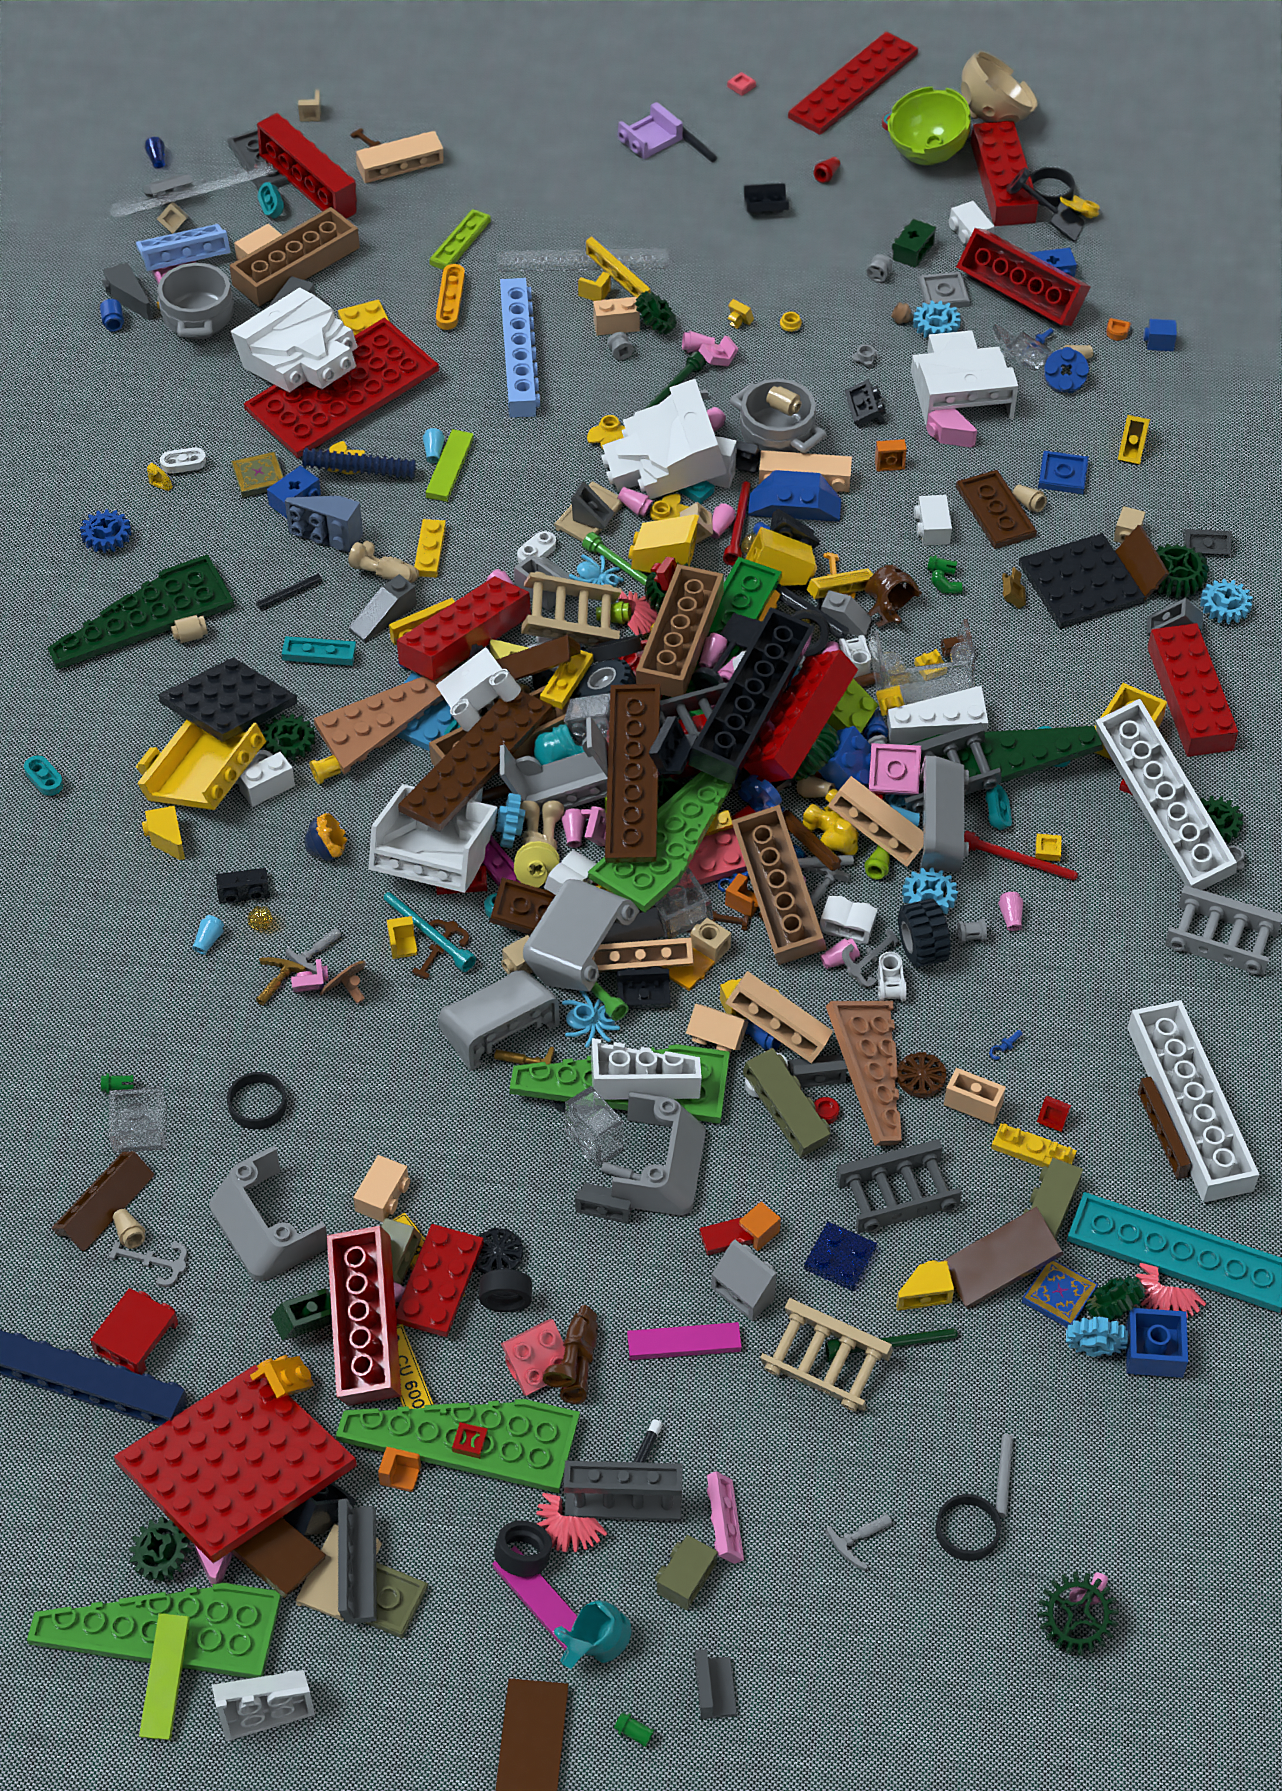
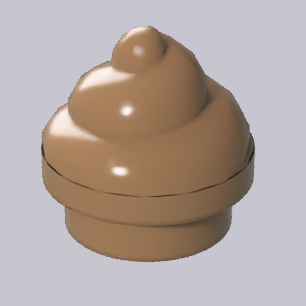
M901 302L897 303L891 314V318L895 319L894 322L897 324L913 321L914 317L907 303L902 304Z

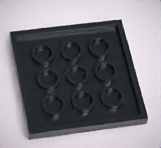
M1103 533L1019 558V566L1059 629L1144 603L1145 596Z
M233 657L160 693L159 702L224 742L249 729L253 723L259 724L296 705L297 695Z

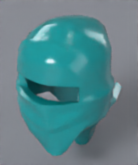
M566 723L553 727L552 732H544L538 735L534 743V756L541 766L584 752L583 747L576 745L572 739L579 731L577 724Z
M596 1600L585 1605L580 1610L570 1632L562 1626L554 1630L556 1637L567 1646L560 1661L564 1666L572 1669L583 1655H593L596 1660L602 1663L614 1660L625 1650L630 1641L632 1629L629 1618L619 1611L616 1605L606 1601Z

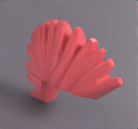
M622 591L618 597V602L630 603L631 613L633 614L627 624L636 636L639 633L642 635L650 633L651 626L655 623L658 615L656 610L650 608L645 596L638 599L636 592L633 595L632 591H629L627 596Z
M1140 1263L1139 1267L1147 1273L1136 1274L1144 1288H1147L1144 1294L1148 1297L1141 1302L1142 1307L1147 1305L1145 1309L1159 1308V1310H1170L1172 1308L1173 1311H1179L1180 1309V1311H1186L1191 1316H1194L1192 1309L1196 1313L1200 1312L1196 1303L1202 1306L1206 1305L1193 1288L1162 1286L1158 1282V1267Z
M548 1493L542 1494L551 1505L538 1504V1508L543 1511H537L536 1515L546 1518V1520L537 1524L542 1528H546L545 1530L551 1536L552 1547L556 1544L557 1551L562 1547V1552L567 1553L571 1540L574 1553L578 1552L580 1540L584 1550H587V1543L594 1547L592 1539L597 1544L601 1542L597 1533L603 1536L608 1534L595 1518L563 1516L561 1496Z

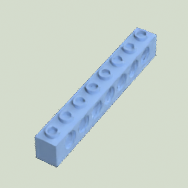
M526 278L500 279L509 418L536 416V407H540V395L535 394V391H539L538 378H534V376H538L537 362L532 361L536 360V347H531V345H535V332H530V330H534L533 317H529V315H533L532 302H528V300H532L531 287H527Z

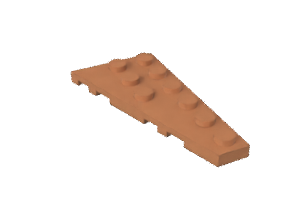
M449 671L434 681L422 676L314 718V725L332 755L338 760L343 774L345 775L351 770L350 767L357 761L362 762L365 760L367 754L373 749L381 748L406 729L407 724L414 718L418 720L430 706H436L445 698L436 685L450 675Z
M830 1001L826 1005V1009L874 1145H897L902 1138L900 1113L897 1111L896 1106L899 1090L895 1089V1079L898 1078L896 1043L892 1040V1030L895 1029L894 1020L891 1019L893 1001Z

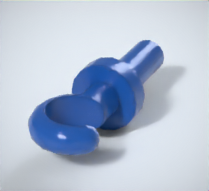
M1048 329L1042 335L1037 334L1035 340L1027 341L1025 348L1028 351H1033L1034 348L1028 347L1029 345L1037 346L1038 344H1044L1045 339L1054 332L1053 329Z
M748 871L742 873V875L749 877ZM737 873L733 874L732 879L722 878L721 880H719V890L722 892H726V889L722 888L721 884L724 882H728L729 884H731V882L737 876Z
M1017 1030L1010 1038L1002 1039V1045L993 1046L989 1052L990 1057L994 1060H999L1000 1057L993 1055V1052L995 1050L1002 1052L1006 1049L1011 1050L1013 1048L1012 1044L1023 1035L1022 1031Z

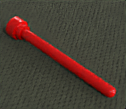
M748 481L742 483L731 543L725 548L723 554V561L731 566H734L738 557L742 558V551L739 545L751 484Z
M966 830L964 833V842L969 843V852L970 850L975 851L978 849L1069 880H1076L1078 878V873L1074 870L979 840L980 837L975 836L976 833Z

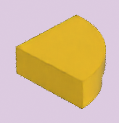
M150 463L148 465L149 484L169 492L173 485L168 475L155 464Z

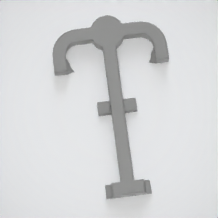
M887 929L885 931L887 938L875 949L871 950L868 947L865 950L868 955L857 964L853 963L849 956V953L853 952L854 946L849 944L844 948L842 958L848 967L847 972L850 977H855L862 987L873 985L876 979L869 976L866 981L861 975V968L870 960L873 963L878 960L876 955L890 943L893 946L898 944L899 940L892 930Z
M115 1241L109 1255V1259H116L117 1256L142 1261L143 1266L146 1267L149 1264H154L172 1269L173 1273L170 1279L164 1280L160 1276L157 1278L156 1285L161 1287L173 1286L177 1282L179 1275L186 1271L185 1260L187 1258V1250L183 1244L177 1242L172 1243L171 1249L178 1250L181 1254L179 1259L174 1262L153 1257V1251H148L147 1255L120 1249L121 1243Z

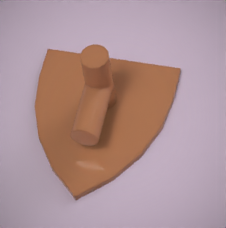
M359 961L351 964L333 978L321 990L320 995L343 983L356 1004L363 1001L365 997L357 987L360 983V978L354 974L363 970L366 962Z

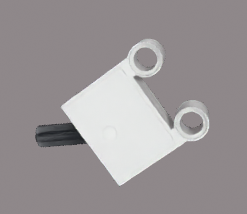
M477 644L472 645L469 660L436 685L451 707L450 714L466 732L481 719L480 714L484 706L487 710L491 709L495 704L493 699L501 698L504 702L515 699L521 691L520 686L508 670L501 668L486 647L484 648L482 645L478 646Z

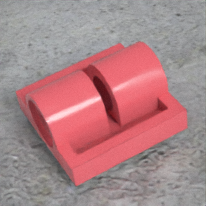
M549 1319L501 1343L506 1354V1365L512 1377L518 1382L523 1395L527 1396L546 1386L547 1384L542 1380L544 1371L550 1365L560 1364L563 1359L564 1342L553 1319Z

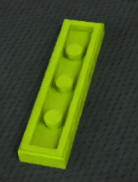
M472 209L430 257L429 264L442 270L447 265L455 264L491 222V215Z
M452 429L426 489V498L448 502L474 440V433Z
M161 1613L158 1615L139 1733L140 1738L171 1741L190 1622L189 1616Z

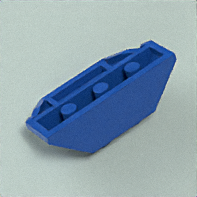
M774 470L750 493L748 516L772 517V513L780 509L795 519L840 522L841 498L821 473Z

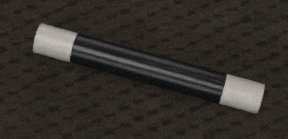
M652 1420L633 1462H646L663 1426L659 1420Z

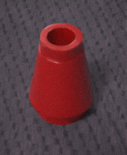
M831 157L816 164L813 172L815 179L822 183L829 182L840 167V160L837 157Z

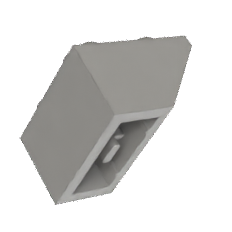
M534 555L528 556L514 567L515 586L528 591L531 599H533V588L524 587V582L530 572H543L549 576L571 579L569 578V573L548 558ZM543 590L542 607L550 610L556 605V593Z
M734 1240L712 1273L711 1288L748 1319L753 1321L774 1301L777 1273L770 1263L763 1262L756 1257L750 1247Z

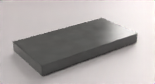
M257 129L227 138L228 145L258 191L265 182H270L277 187L290 183L285 176H282L277 169H274L270 163L259 155Z

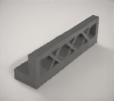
M347 1499L338 1500V1612L346 1623L350 1625L377 1621L376 1509L374 1506L353 1508Z

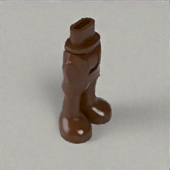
M587 1305L580 1306L579 1313L573 1316L569 1324L563 1344L565 1349L561 1363L548 1366L544 1371L542 1379L548 1386L561 1388L560 1398L570 1404H581L586 1400L589 1390V1365L593 1361V1352L597 1345L598 1324L596 1320L598 1316Z

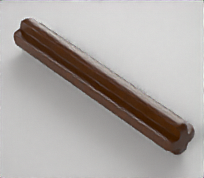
M789 810L782 812L787 829L831 871L841 868V859Z

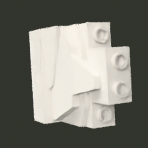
M301 288L296 289L231 331L243 368L288 392L306 381L323 389L356 367L352 351L358 347L352 329L345 326L343 321L335 318L330 306Z
M972 330L930 334L928 353L912 355L911 374L926 426L928 414L933 410L1004 403L1009 419L1014 418L1018 383L1013 367L1007 368L1003 353L999 347L977 348Z
M696 379L670 387L671 395L660 404L635 412L633 417L624 419L623 422L626 428L622 430L624 438L602 445L605 454L601 455L605 468H610V471L606 472L610 485L615 484L618 492L623 487L629 489L639 485L642 493L647 492L649 499H654L727 473Z
M402 784L371 827L369 870L465 893L485 858V847L496 827L497 806L482 803V787L439 832L399 812L398 804L415 788Z

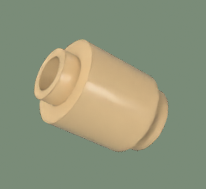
M773 386L766 398V402L770 404V407L788 416L796 414L802 404L800 395L781 386Z
M197 615L175 620V626H171L174 640L179 639L180 643L203 638V635L208 634L203 616L197 617Z

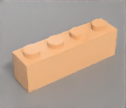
M435 131L356 151V165L364 183L443 163V147Z
M761 450L759 484L774 470L821 473L834 491L849 492L852 457Z
M852 776L840 788L828 805V807L849 821L854 827L906 867L909 866L923 848V831Z
M691 937L600 944L592 957L598 966L599 973L617 972L626 968L646 970L651 967L694 966Z
M748 971L725 1002L811 1064L825 1047L833 1033V1030Z

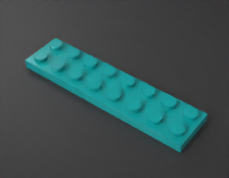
M1086 1192L1083 1193L1068 1234L1067 1242L1136 1265L1143 1263L1158 1267L1159 1273L1278 1313L1281 1312V1257Z

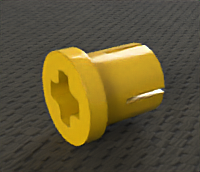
M334 755L319 761L312 760L309 762L312 775L317 784L324 783L325 779L341 773L340 765Z

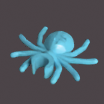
M582 554L581 558L587 561L581 562L577 566V572L580 577L569 574V578L599 585L609 584L616 587L618 582H624L623 578L611 574L612 572L619 571V567L605 571V558L603 555L600 556L601 569L592 558Z
M580 990L579 992L584 996L587 1004L575 1000L562 1001L563 1005L576 1006L568 1012L566 1021L571 1028L581 1030L566 1033L565 1036L578 1037L588 1033L591 1029L589 1039L585 1044L586 1048L591 1045L596 1029L607 1042H611V1039L606 1036L602 1029L620 1030V1026H615L614 1020L607 1019L609 1016L605 1012L604 1005L599 1008L602 1002L599 998L593 1007L588 994Z

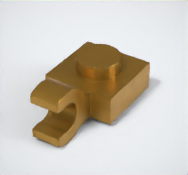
M1013 567L1011 576L1006 573L1002 575L1003 597L1008 603H1012L1020 609L1026 605L1025 587L1020 583L1021 572Z

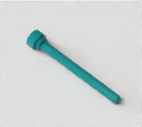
M387 892L384 894V900L404 917L412 916L413 924L453 957L455 966L462 972H467L474 966L477 957L469 950L458 949L392 893Z

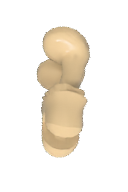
M365 541L363 544L356 542L351 548L348 562L349 566L354 569L376 572V575L392 580L399 574L410 583L418 579L419 572L417 568L405 563L401 559L391 556H384L381 559L375 557V546L370 541Z
M534 801L521 802L520 809L525 810L524 822L527 826V831L522 835L523 845L529 842L541 841L550 844L557 851L558 847L557 841L554 839L555 824L564 814V805L558 801L544 803L542 807V835L538 833L539 805Z

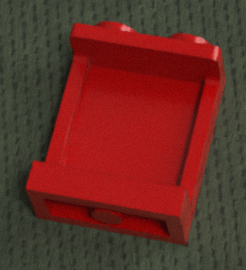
M129 1288L90 1339L93 1351L115 1365L124 1366L131 1372L142 1375L147 1369L145 1364L146 1358L169 1327L175 1329L178 1326L176 1312L170 1305L166 1303L159 1304L152 1300L147 1293L143 1291L137 1292Z

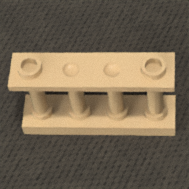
M530 572L524 582V587L533 588L532 615H527L522 623L521 634L550 639L569 635L577 643L589 646L619 639L620 631L610 628L611 603L616 602L622 592L621 588H615L609 584L599 585L549 576L543 572ZM543 590L556 593L555 619L544 618L541 615ZM566 595L579 597L578 623L564 620ZM588 599L602 601L601 627L589 626L587 624Z
M789 1298L785 1310L787 1315H789L788 1319L790 1322L773 1357L762 1353L760 1359L762 1364L765 1365L764 1369L776 1376L782 1373L842 1401L841 1405L851 1411L856 1412L858 1408L865 1412L867 1405L865 1400L860 1398V1395L876 1362L880 1361L881 1358L889 1361L893 1352L892 1344ZM806 1323L815 1327L814 1331L816 1333L799 1368L796 1369L783 1363L800 1325L804 1326ZM833 1335L840 1339L841 1345L824 1381L808 1373L825 1338ZM857 1346L865 1350L867 1356L848 1393L835 1387L834 1384L851 1349H855Z

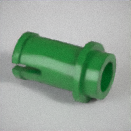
M937 555L934 557L930 556L927 570H930L931 573L935 570H942L945 574L954 576L957 561L937 558Z
M106 1073V1076H101V1092H106V1094H110L111 1091L134 1092V1084L123 1085V1082H134V1075L110 1076V1073Z
M623 1712L614 1726L619 1736L624 1734L645 1748L655 1731L633 1719L631 1713L625 1714Z

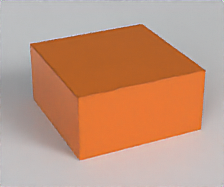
M905 439L876 441V471L905 470L907 451Z

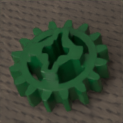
M645 291L636 298V311L640 312V317L644 319L643 322L648 327L651 326L652 330L656 329L659 334L663 332L667 335L676 327L677 321L674 319L676 316L671 312L672 309L668 307L669 304L666 300H661L659 295L656 297L653 292L649 293L648 291Z
M282 714L280 720L272 718V725L266 723V730L262 731L266 739L263 745L266 751L273 755L281 752L286 760L288 757H292L293 761H296V756L298 755L303 758L306 757L305 751H312V745L315 744L314 727H311L310 721L304 722L303 716L295 719L294 714H291L289 718Z
M1210 796L1209 801L1200 798L1201 803L1223 840L1231 843L1233 837L1238 838L1243 826V814L1238 813L1240 807H1232V800L1223 802L1222 796L1218 800H1214V797Z
M1128 1276L1124 1280L1122 1277L1113 1278L1107 1284L1095 1290L1091 1295L1092 1298L1086 1301L1087 1305L1085 1307L1092 1318L1119 1319L1123 1314L1132 1310L1140 1303L1139 1299L1145 1297L1144 1292L1146 1290L1137 1276L1133 1278Z
M163 1516L159 1518L158 1523L150 1519L147 1529L140 1526L139 1530L142 1534L140 1537H132L136 1542V1546L129 1548V1551L135 1555L130 1559V1563L136 1566L134 1570L141 1576L143 1575L148 1581L155 1579L159 1583H162L164 1576L172 1580L175 1570L182 1573L183 1569L180 1565L183 1562H190V1559L186 1557V1553L193 1551V1547L187 1544L191 1540L171 1520L168 1521ZM164 1532H170L174 1535H170L169 1533L164 1535ZM151 1563L153 1566L158 1564L159 1567H151L148 1564Z

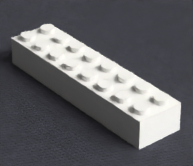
M1141 699L1096 720V731L1184 884L1203 890L1235 874L1237 869L1236 860Z
M1182 1001L1132 1010L1127 1029L1148 1077H1152L1191 1162L1189 1172L1202 1202L1253 1192L1259 1172Z

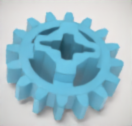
M931 300L930 305L922 303V308H916L913 317V327L917 328L918 334L924 333V338L930 334L957 332L961 322L960 313L957 312L956 307L950 308V303L943 305L942 301H939L938 304H935Z
M1223 579L1222 583L1214 580L1213 585L1207 584L1206 589L1202 591L1200 606L1204 607V614L1210 613L1209 619L1218 618V623H1221L1222 620H1226L1227 624H1230L1231 620L1239 623L1240 618L1246 619L1247 614L1251 612L1253 597L1249 596V589L1243 590V584L1235 585V580H1232L1231 583H1227L1226 579Z
M509 793L506 806L499 807L495 831L501 832V847L512 848L515 835L521 836L525 817V810L520 809L521 795Z
M933 867L930 868L929 872H926L924 868H920V874L913 871L911 872V878H905V885H903L902 889L903 903L910 904L931 898L938 903L944 914H948L949 908H954L955 900H957V884L955 882L951 883V875L944 877L943 870L935 873Z
M1093 1317L1091 1320L1082 1318L1081 1322L1074 1320L1073 1325L1067 1326L1066 1343L1069 1344V1348H1076L1077 1353L1084 1351L1086 1355L1091 1357L1101 1356V1354L1111 1356L1113 1352L1121 1353V1349L1127 1348L1128 1330H1125V1325L1118 1326V1321L1108 1322V1318Z

